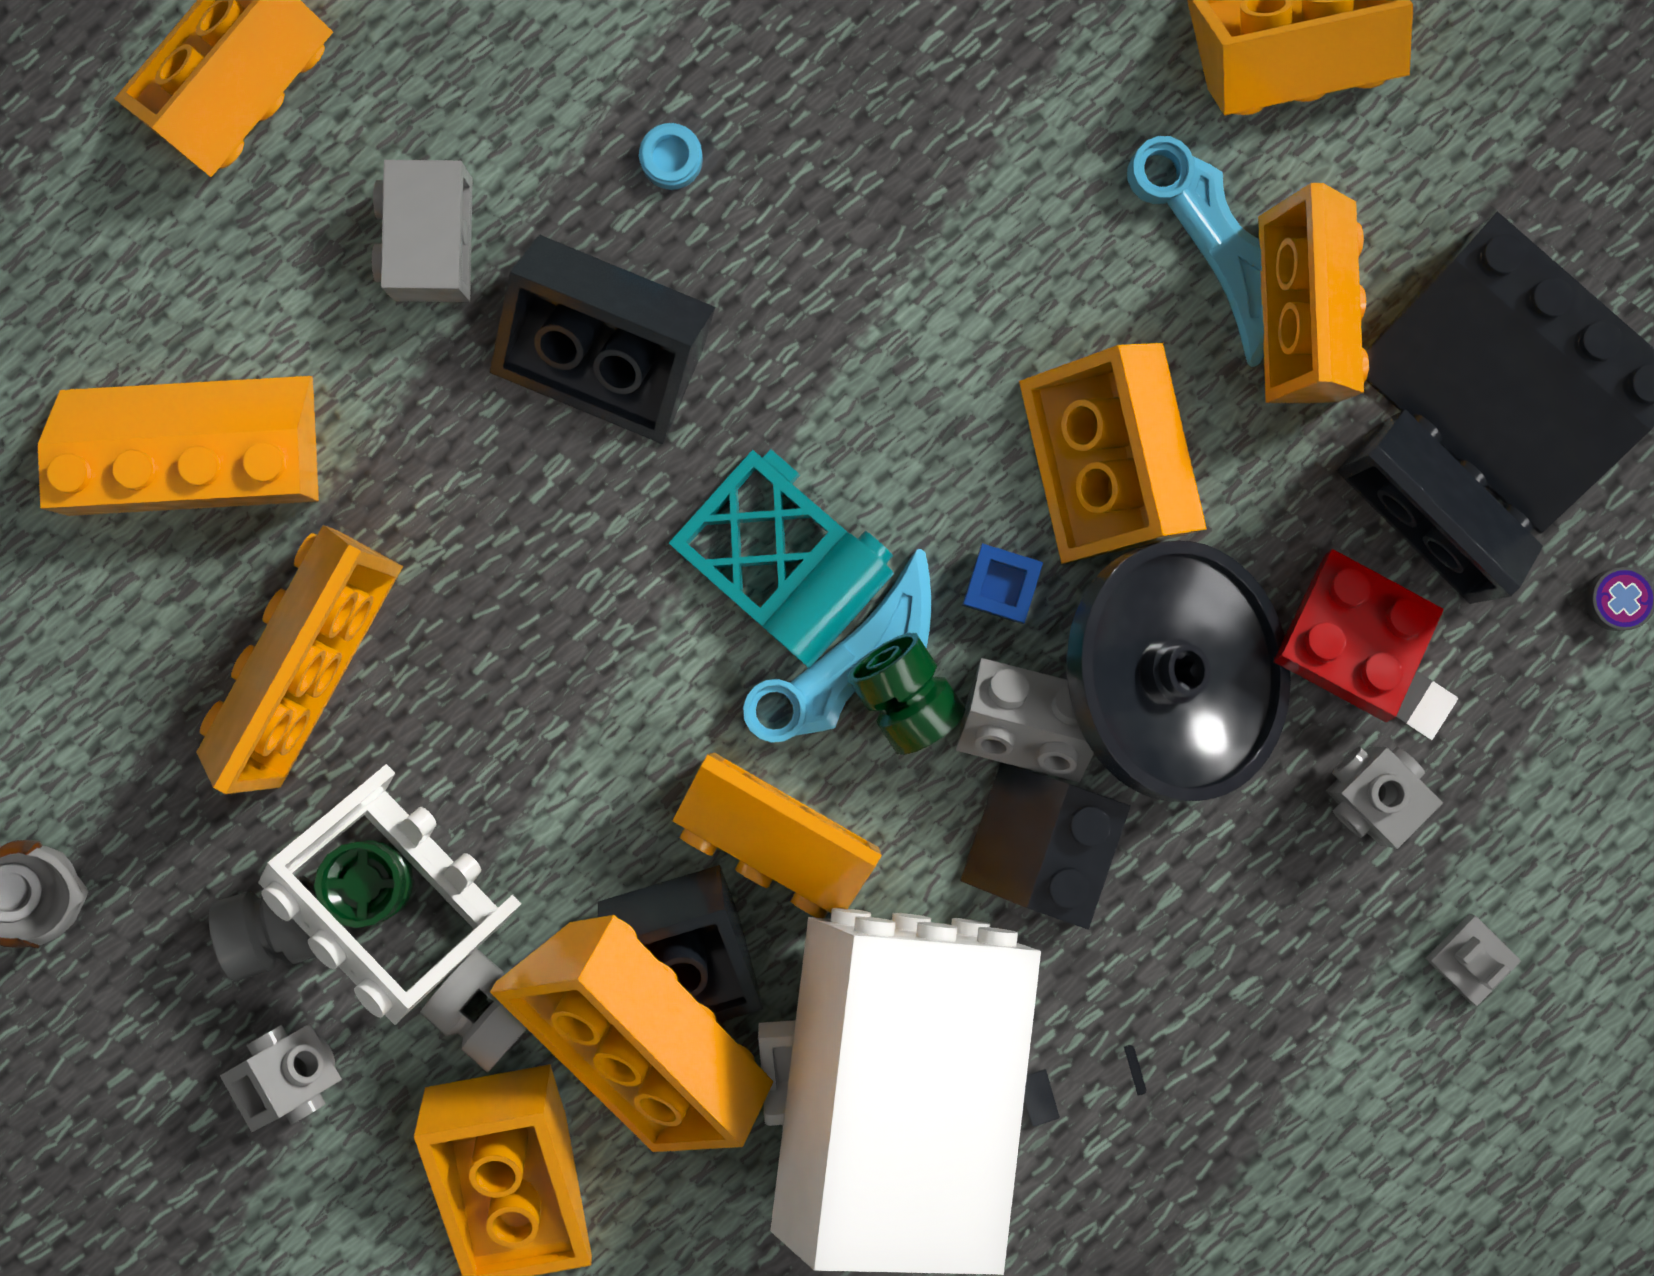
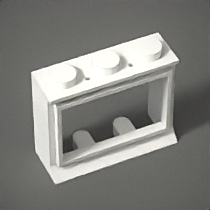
M386 764L267 863L258 883L264 888L262 890V897L269 908L285 921L293 919L310 936L308 944L315 956L331 969L339 967L357 985L354 988V992L361 1004L373 1015L379 1018L385 1015L396 1025L473 951L505 924L521 903L511 895L500 907H497L474 883L481 873L478 862L467 853H463L453 862L429 837L437 825L432 814L425 808L418 807L413 813L408 815L386 792L388 785L395 775V772ZM364 815L473 928L463 940L406 992L294 876L299 869Z

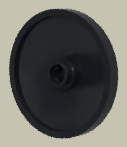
M1177 540L1136 548L1121 555L1106 566L1086 590L1076 610L1068 640L1067 680L1069 695L1079 728L1089 747L1103 766L1129 788L1142 795L1170 802L1214 799L1241 787L1262 768L1270 757L1279 740L1286 720L1290 700L1291 673L1288 669L1273 662L1285 635L1270 599L1256 579L1236 560L1216 548L1193 541Z

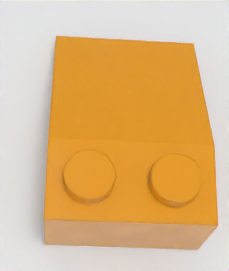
M551 1065L425 1087L414 1132V1140L462 1276H535L591 1266L592 1254L567 1117Z

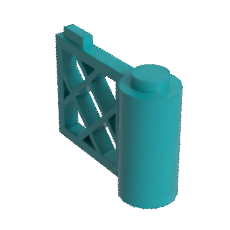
M772 449L763 458L752 450L673 537L669 544L798 660L810 668L892 577L894 572L887 566V563L893 555L867 531H864L857 539L795 487L793 483L800 476L799 473ZM756 470L773 485L774 510L739 513L738 489ZM783 495L799 509L783 510ZM730 500V514H717L727 501ZM811 518L827 532L811 552L786 554L784 520ZM775 521L777 554L741 557L740 523ZM731 524L732 558L705 559L689 544L706 525ZM800 563L787 577L786 564ZM777 564L778 589L760 608L743 593L742 567ZM733 568V583L717 569Z

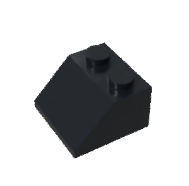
M1000 762L960 881L1025 908L1089 930L1131 805L1014 765Z
M720 865L598 901V917L615 915L618 919L629 924L636 932L637 939L659 962L664 963L675 972L677 981L693 998L714 1013L717 1023L763 1010L762 999L740 917Z

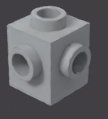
M1369 746L1366 750L1362 747L1355 748L1334 768L1332 774L1337 780L1326 790L1339 804L1333 810V813L1351 832L1360 838L1368 833L1379 845L1398 849L1443 804L1420 780L1425 774L1420 764L1399 747H1395L1392 751L1388 747Z
M311 1024L304 1026L289 1036L282 1025L278 1026L246 1045L252 1055L251 1058L220 1075L251 1132L286 1115L290 1124L301 1120L326 1104L320 1094L321 1092L342 1080L334 1066L335 1059L330 1046L324 1039L317 1036Z

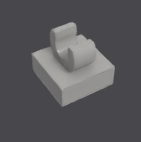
M1468 914L1425 958L1474 1006H1478L1521 962L1477 916Z

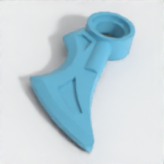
M1156 136L1149 139L1131 157L1127 168L1128 183L1132 191L1141 200L1151 204L1167 203L1220 282L1237 323L1247 363L1249 366L1255 367L1260 364L1264 356V324L1260 274L1262 265L1259 239L1242 228L1232 215L1225 198L1222 171L1192 156L1190 149L1176 138ZM1153 155H1162L1169 158L1176 168L1174 184L1167 187H1159L1152 184L1145 174L1144 165L1146 159Z
M917 549L912 554L892 588L869 617L810 668H807L791 682L772 679L765 680L753 687L747 694L743 705L744 721L750 732L759 739L768 742H783L795 735L836 728L846 701L855 692L847 677L851 669L862 658L883 643L907 633H917L927 648L931 620V587L926 553L922 549ZM778 692L784 694L792 704V718L781 729L772 730L764 727L756 716L757 703L767 693Z

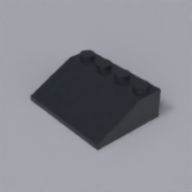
M1498 211L1477 226L1366 350L1369 359V371L1366 381L1400 411L1406 409L1411 415L1419 414L1429 420L1442 436L1440 444L1456 460L1464 459L1473 464L1488 482L1486 487L1505 504H1509L1523 513L1531 522L1533 528L1540 534L1551 526L1654 427V348Z

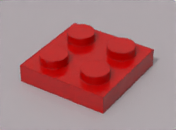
M1331 549L1324 555L1273 662L1376 718L1388 722L1398 714L1444 609L1340 552Z

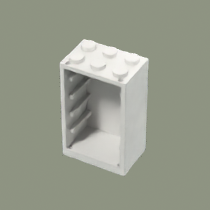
M832 908L831 919L808 917L770 1231L814 1271L1004 1275L1041 956L1040 950L1017 943L1018 932L991 928L988 922L962 918H952L951 925L932 923L931 918L926 916L893 913L892 920L871 917L870 912L855 909Z

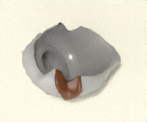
M16 840L0 846L1 946L39 948L40 945L59 938L74 924L89 892L82 880L77 876L73 864L63 852L43 846L40 841Z

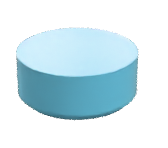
M665 123L654 127L645 135L639 149V160L645 176L660 188L669 190L683 188L692 183L700 173L703 163L700 142L696 135L683 125Z

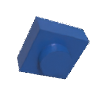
M982 543L962 606L1024 624L1043 562Z

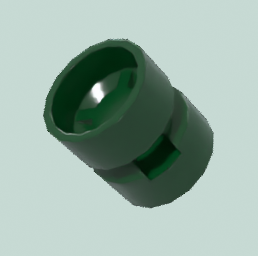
M917 633L900 635L883 643L862 658L851 669L847 677L867 710L880 711L876 722L896 754L901 755L917 752L944 737L960 722L966 711L946 678L933 677L937 664Z
M368 840L341 845L327 854L317 869L314 887L317 900L341 925L360 928L388 920L402 911L411 898L414 878L411 864L393 845L386 842Z

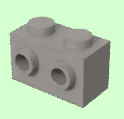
M384 160L383 180H376L373 189L375 216L377 219H383L382 244L375 243L372 250V272L375 282H381V288L394 301L470 302L473 178L462 161Z
M981 658L967 696L966 711L962 718L956 751L1080 782L1094 753L1086 742L1075 717L1069 695L1068 680Z

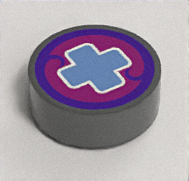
M1619 567L1603 571L1593 578L1587 588L1585 596L1587 611L1593 621L1604 629L1610 631L1636 629L1645 624L1654 613V586L1644 573L1634 568Z

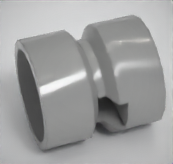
M476 949L440 986L422 1008L420 1014L446 1037L454 1034H459L463 1037L461 1050L488 1073L527 1028L490 993L493 985L503 976L504 972L480 950ZM482 991L494 1002L474 1022L463 1010Z

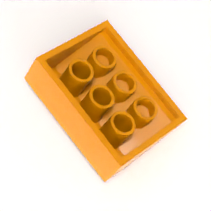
M325 525L321 527L318 535L311 533L303 541L294 559V566L299 569L287 590H278L268 603L262 618L263 622L267 624L256 646L249 645L240 654L231 672V678L235 679L236 682L224 702H216L208 711L201 724L200 734L205 737L196 753L213 788L224 794L281 788L401 572L402 565L338 530Z

